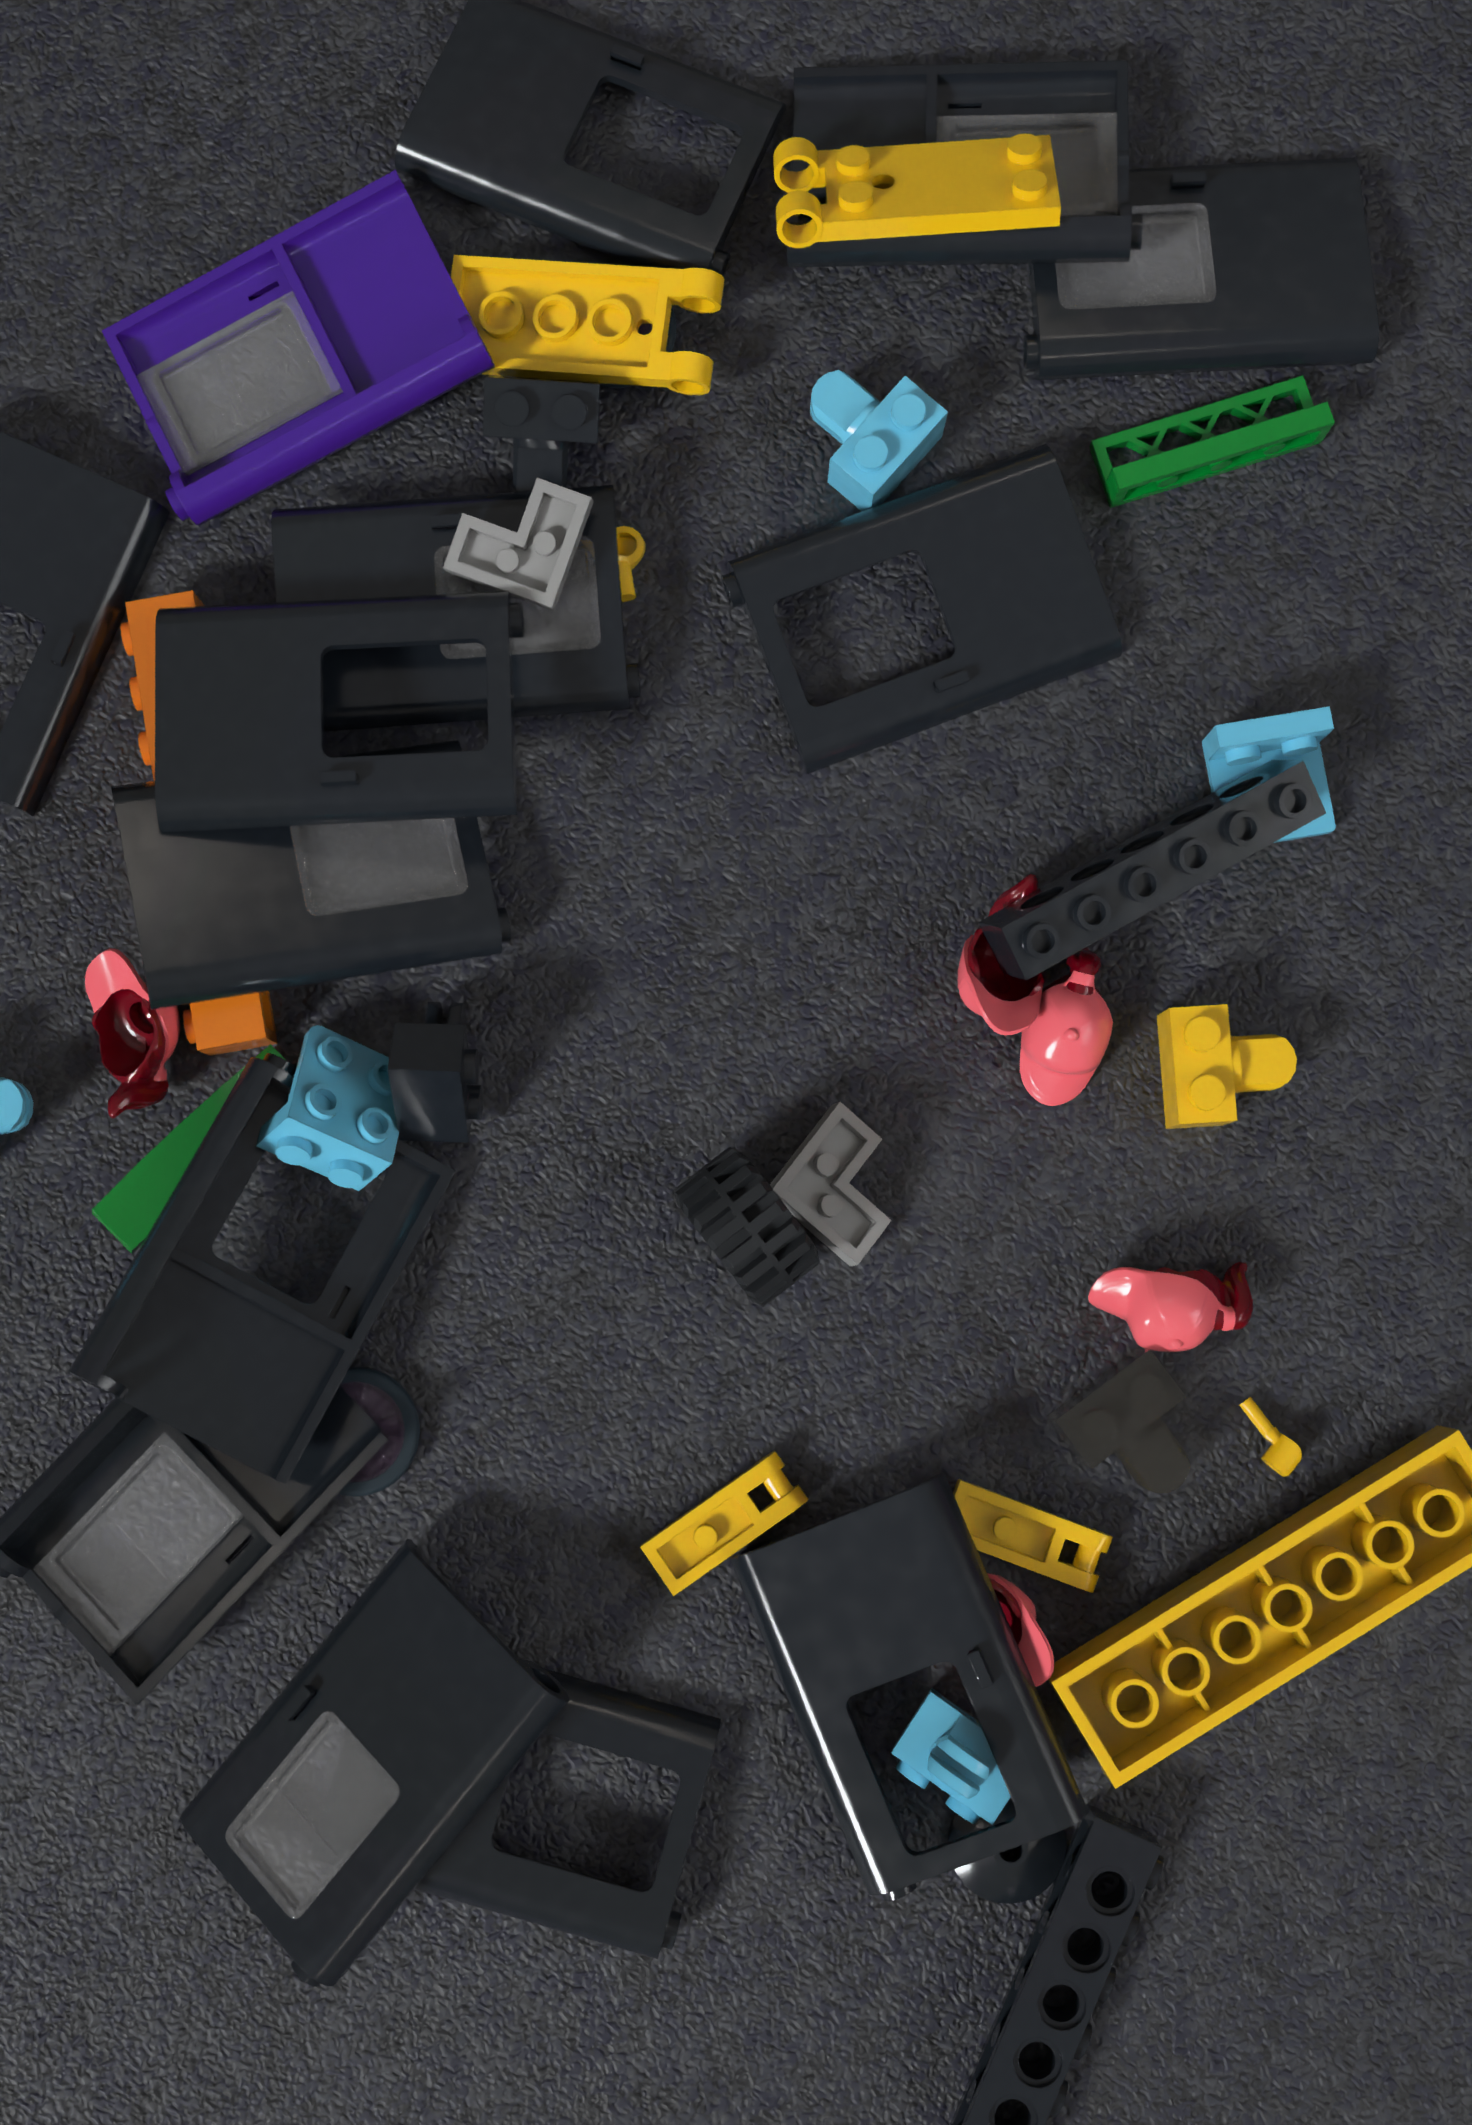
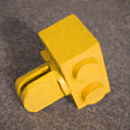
M1228 1004L1173 1007L1157 1015L1166 1129L1223 1126L1237 1121L1235 1093L1275 1090L1288 1083L1296 1071L1297 1057L1294 1048L1286 1038L1276 1034L1230 1036Z

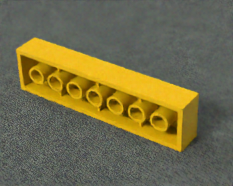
M1435 1426L1056 1661L1053 1673L1048 1681L1102 1771L1115 1789L1471 1568V1448L1458 1429Z

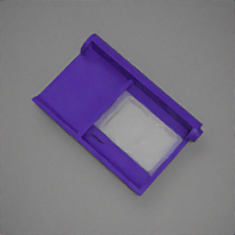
M396 170L101 330L171 472L169 479L172 487L165 491L168 501L182 521L191 518L198 526L495 367L459 292Z

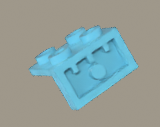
M1330 706L1215 725L1202 740L1211 793L1271 760L1304 761L1326 814L1276 842L1325 835L1333 832L1336 824L1320 742L1334 729Z

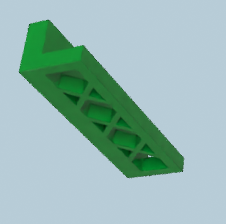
M1302 375L1092 440L1089 448L1109 507L1113 508L1320 444L1335 421L1328 402L1314 406L1304 376ZM1293 396L1298 411L1272 419L1264 417L1270 402ZM1262 405L1258 413L1249 409ZM1230 414L1251 424L1250 426L1221 435L1211 433L1217 419ZM1209 421L1206 429L1197 426V424ZM1175 431H1180L1198 440V442L1165 452L1158 449L1164 435ZM1157 437L1152 446L1143 442ZM1127 447L1146 458L1113 468L1107 452Z

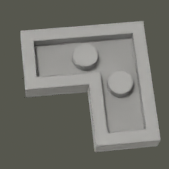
M536 478L517 532L462 513L443 569L448 573L494 590L509 591L511 596L555 611L594 503L593 499L590 496Z
M837 1102L832 1104L771 1182L770 1186L798 1222L846 1264L855 1266L859 1265L892 1220L850 1184V1181L882 1141V1138L844 1104Z

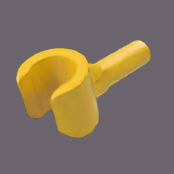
M1249 1397L1239 1406L1262 1436L1271 1443V1446L1261 1459L1283 1477L1289 1476L1302 1459L1301 1448L1293 1440L1280 1433L1254 1400Z

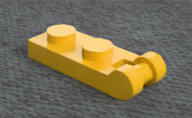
M776 1451L760 1459L745 1472L641 1544L640 1548L673 1596L808 1501V1497L799 1484L793 1487L781 1470L785 1464ZM762 1483L774 1501L760 1511L748 1493Z
M957 1480L953 1494L978 1551L1091 1593L1094 1592L1099 1575L1094 1573L1101 1552L1107 1554L1113 1536L964 1480ZM1065 1539L1079 1544L1072 1564L1058 1560Z

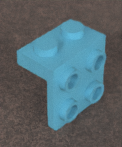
M315 1025L305 1033L288 1102L261 1126L256 1146L275 1154L278 1159L287 1164L300 1165L328 1177L337 1186L360 1191L393 1163L399 1131L397 1129L388 1075L389 1057L323 1026Z

